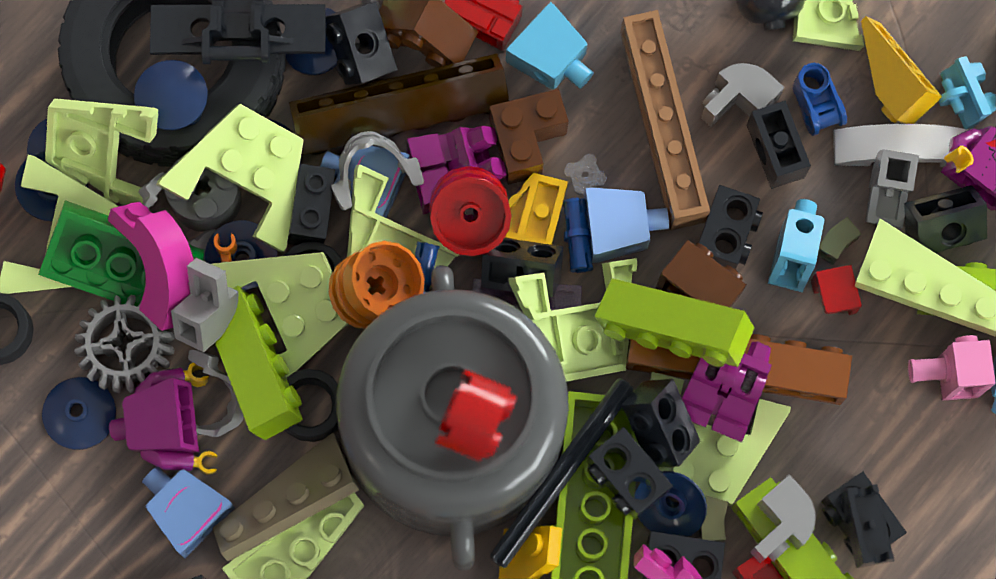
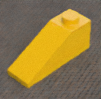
M865 16L861 20L875 93L884 104L881 110L893 123L899 121L904 124H914L942 96L884 26Z

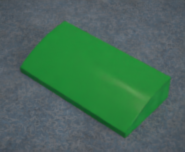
M65 200L38 275L114 301L117 295L121 298V304H126L128 297L134 295L136 297L134 306L137 307L142 301L145 291L146 274L142 258L136 247L108 221V215ZM189 244L193 259L198 258L203 261L204 249Z

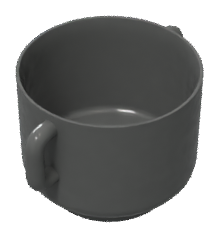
M440 265L434 268L431 273L432 292L413 296L387 309L366 327L355 341L344 362L338 381L336 414L348 462L356 480L369 499L392 519L409 528L432 535L450 536L453 565L457 569L465 571L469 570L475 562L474 534L494 529L519 515L557 463L567 426L569 401L567 382L562 364L555 349L540 328L518 309L500 299L474 291L455 290L452 270L445 265ZM465 369L510 387V394L517 396L509 418H505L503 422L500 421L496 432L501 433L502 436L495 454L488 459L483 457L481 462L434 444L436 437L439 435L445 436L446 434L439 431V427L455 388L459 390L462 382L467 383L460 379Z

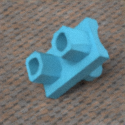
M967 56L955 60L952 66L940 73L945 93L941 95L942 98L938 102L940 106H952L954 113L958 114L964 129L975 127L996 111V95L992 92L983 94L979 85L985 80L986 76L982 63H969Z

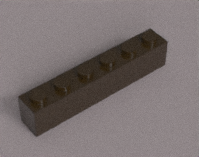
M496 53L291 101L289 106L296 135L304 139L301 155H318L326 152L328 149L346 146L348 140L360 132L372 131L390 138L397 133L412 129L424 130L434 124L446 121L458 122L468 116L480 113L489 114L490 106L508 102L509 95L504 68Z

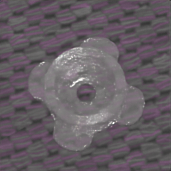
M585 154L582 160L576 163H568L565 166L564 173L567 177L571 178L574 191L579 195H584L586 188L602 186L606 182V174L599 170L596 164L597 158L592 154ZM586 171L589 173V176L583 177L582 173Z

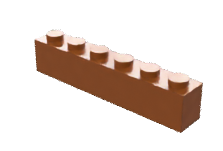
M751 335L744 353L747 354L752 342H760L771 348L768 363L772 364L762 392L841 405L847 399L852 355L843 354V350L837 347L824 346L821 347V350L807 348V344L801 341L788 340L785 341V344L770 342L771 338L768 336ZM630 339L626 370L650 374L655 372L690 380L700 357L691 355L690 358H683L673 354L669 349L658 346L656 349H649L638 344L636 340Z

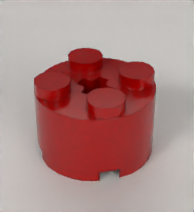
M465 369L460 379L467 383L462 382L459 390L455 388L439 427V431L446 434L445 436L439 435L436 437L434 444L481 462L483 457L488 459L495 454L502 436L501 433L496 432L500 421L503 422L505 418H509L517 396L510 394V387Z

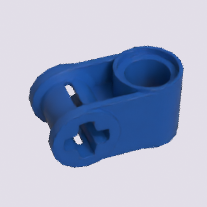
M808 63L803 66L794 80L793 92L802 111L803 120L808 132L814 136L819 134V131L823 128L835 124L839 126L847 124L844 104L836 92L827 68L819 63ZM803 78H814L819 83V88L811 89L807 87Z

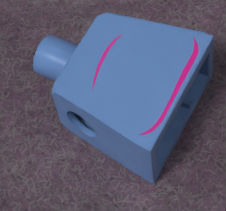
M376 146L359 149L352 156L349 164L348 179L351 181V189L353 190L354 169L359 164L388 177V182L375 210L376 214L387 218L407 173L402 174L401 169L398 167L397 158L389 150ZM327 151L320 167L335 169V184L340 180V156ZM401 152L404 158L410 159L409 154Z
M155 467L142 481L155 494L145 506L183 558H186L213 531L215 525L235 509L227 498L184 469L180 470L171 479L159 467Z

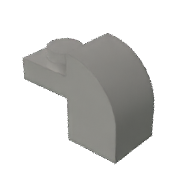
M748 63L728 66L718 73L715 82L717 88L710 92L702 102L705 107L701 119L712 127L734 104L750 117L752 111L775 104L780 99L784 86L759 66Z
M885 149L878 152L869 183L870 194L865 223L878 224L879 219H882L893 227L903 228L905 216L904 203L907 202L908 192L914 190L919 155Z
M196 258L187 265L190 295L171 310L175 339L205 352L225 333L237 309L238 291L227 286L226 271Z
M788 475L757 504L777 526L750 551L759 563L767 556L772 561H775L790 547L785 542L786 539L799 549L807 542L814 529L815 510L813 503L801 486Z

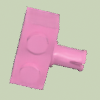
M974 335L956 338L954 343L947 346V349L938 358L910 359L908 361L910 382L940 380L942 401L979 398L996 384L990 340L978 341V337Z

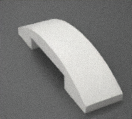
M880 124L836 129L833 131L834 166H870L872 162H875L878 152L885 149L919 155L918 162L940 163V167H944L947 164L944 157L949 153L950 139L968 129L927 124Z

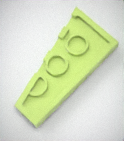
M806 0L802 11L794 17L793 41L860 51L864 47L863 36L859 35L856 20L859 16L856 4H853L852 0Z
M879 219L855 287L995 337L996 291L887 222Z
M353 493L234 558L222 569L230 579H308L363 509L364 504Z

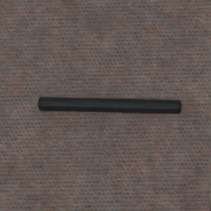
M618 378L554 465L548 477L533 494L491 552L490 558L497 565L503 568L509 565L621 410V405L633 393L634 388L630 383Z

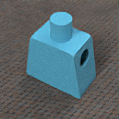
M551 2L506 49V62L550 89H555L565 78H568L581 89L594 73L581 62L587 51L586 41Z
M800 199L796 201L795 209L788 210L779 233L768 284L803 292L816 265L824 225V218L816 215L817 204L815 202Z

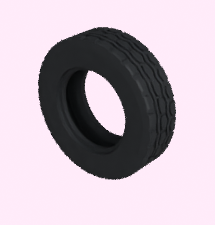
M212 0L69 1L63 16L64 23L60 26L58 42L61 45L58 48L59 66L62 69L61 75L71 100L136 106L134 93L129 91L120 82L116 72L117 51L127 30L138 19L151 12V5H212ZM264 0V4H273L272 0ZM273 21L266 25L265 29L269 30L270 36L279 37L282 35L278 21ZM261 40L232 41V46H261ZM270 54V64H262L261 60L229 61L220 79L207 90V103L199 122L177 130L157 128L156 136L150 143L120 132L118 152L126 157L132 156L135 161L150 165L156 163L158 166L172 167L178 159L197 145L236 105L242 104L259 115L268 117L277 102L276 96L280 95L284 80L283 72L285 71V54Z

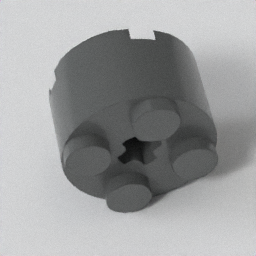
M178 159V160L172 165V167L175 166L180 159ZM207 168L203 170L188 200H184L165 190L166 197L176 218L187 228L198 232L216 229L232 222L242 204L241 187ZM200 189H210V192L208 194L206 192L200 193V195H198L197 193Z

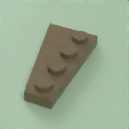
M333 432L213 527L220 552L227 562L359 490L341 444Z

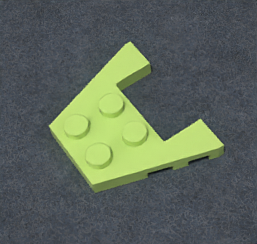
M54 99L48 106L45 162L84 186L87 183L91 184L104 193V198L114 204L118 202L122 205L135 202L142 203L143 198L139 194V189L142 187L116 178L119 134L121 132L150 143L156 136L159 109Z
M238 104L197 145L187 152L175 166L164 174L156 185L184 200H188L203 170L207 168L269 203L252 237L280 252H284L288 242L304 139L242 104Z
M28 154L21 187L58 195L47 248L65 200L108 216L111 208L119 207L37 157ZM3 262L0 275V293L34 292L72 288V286L38 275L40 270L38 268Z
M360 164L356 165L353 177L347 257L369 244L380 241L399 243L410 250L414 256L417 241L440 246L434 268L440 265L448 266L455 257L459 256V254L444 247L440 241L437 242L376 214L375 210L389 178Z
M324 252L211 264L226 271L227 286L232 289L238 285L242 288L255 281L257 282L287 349L286 352L279 354L289 370L286 378L299 371L308 360L348 325L332 307L329 297V280L333 272Z
M637 258L602 263L606 289L611 278L631 283L632 273L637 272ZM544 273L508 278L523 314L540 328L555 349L562 364L566 382L626 371L629 339L624 338L623 341H618L604 334V329L594 317L600 303L551 311Z
M652 372L650 380L674 379L681 395L683 379ZM759 399L750 435L745 434L742 442L711 430V425L704 427L693 422L701 442L679 467L658 468L660 471H673L687 476L700 487L705 497L709 496L729 502V506H732L790 413L791 407Z

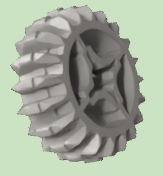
M116 295L114 306L111 307L106 300H101L100 306L103 308V311L97 313L95 309L91 308L88 313L93 320L91 322L81 320L79 323L87 332L75 334V340L84 344L75 348V354L78 357H85L79 362V367L82 370L90 369L87 378L91 382L99 379L98 385L101 389L105 390L112 383L115 393L122 391L124 383H126L128 391L134 393L136 389L135 382L140 381L141 383L150 373L158 371L156 369L158 366L169 368V361L162 356L173 355L175 351L172 346L165 344L175 339L173 332L161 331L139 310L140 304L137 307L134 306L136 301L134 295L128 297L126 304H121V298ZM127 318H135L145 322L151 327L153 333L144 334L143 331H131ZM114 322L112 333L105 338H100V342H98L102 331ZM124 333L130 340V343L127 344V350H125L126 356L119 347L123 344ZM153 345L147 359L136 367L137 355L142 351L149 350V346ZM105 354L107 357H118L123 371L106 368L99 362L97 355Z

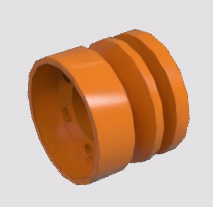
M389 241L369 244L358 252L346 257L335 267L329 280V297L333 309L343 321L355 328L361 329L368 327L379 315L397 303L424 293V274L420 262L410 250L399 243Z

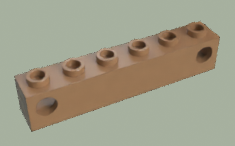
M658 10L623 17L620 34L664 206L668 211L670 230L705 223L710 209Z

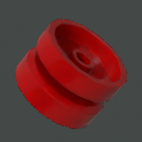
M472 166L452 169L438 180L431 192L429 211L433 232L441 244L454 253L467 256L488 253L501 244L507 235L512 214L506 189L499 179L487 170ZM473 208V214H465V210Z

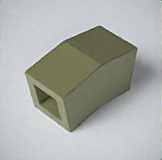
M848 217L832 227L820 243L818 256L834 265L842 251L858 240L861 235L860 231Z
M706 496L707 515L699 529L700 539L724 542L726 540L724 519L729 502Z

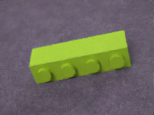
M611 278L594 316L604 329V334L618 341H623L624 338L636 340L638 344L649 349H656L657 346L666 348L673 354L683 358H690L691 355L701 357L707 363L717 367H723L724 364L738 367L754 330V326L745 311Z
M238 285L233 288L238 291L236 312L225 333L215 344L249 431L261 439L267 440L303 420L298 408L302 405V402L295 388L289 386L286 378L289 370L285 361L279 354H276L273 346L277 342L276 337L269 325L264 324L261 316L264 313V308L256 294L252 293L250 295Z
M772 477L735 502L731 507L757 544L777 527L757 506L759 501L780 483V481L775 483ZM813 533L799 549L786 539L785 542L790 547L775 561H772V564L783 579H854L849 573L843 574L835 564L838 559L834 551L826 542L821 544Z

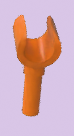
M217 233L214 237V246L221 257V262H232L231 256L237 251V242L232 233V242L230 246L225 248L220 247L219 234Z

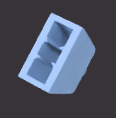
M586 188L584 199H586V216L591 234L590 251L592 263L643 251L648 248L650 243L649 231L669 229L667 208L647 210L645 194L642 191Z

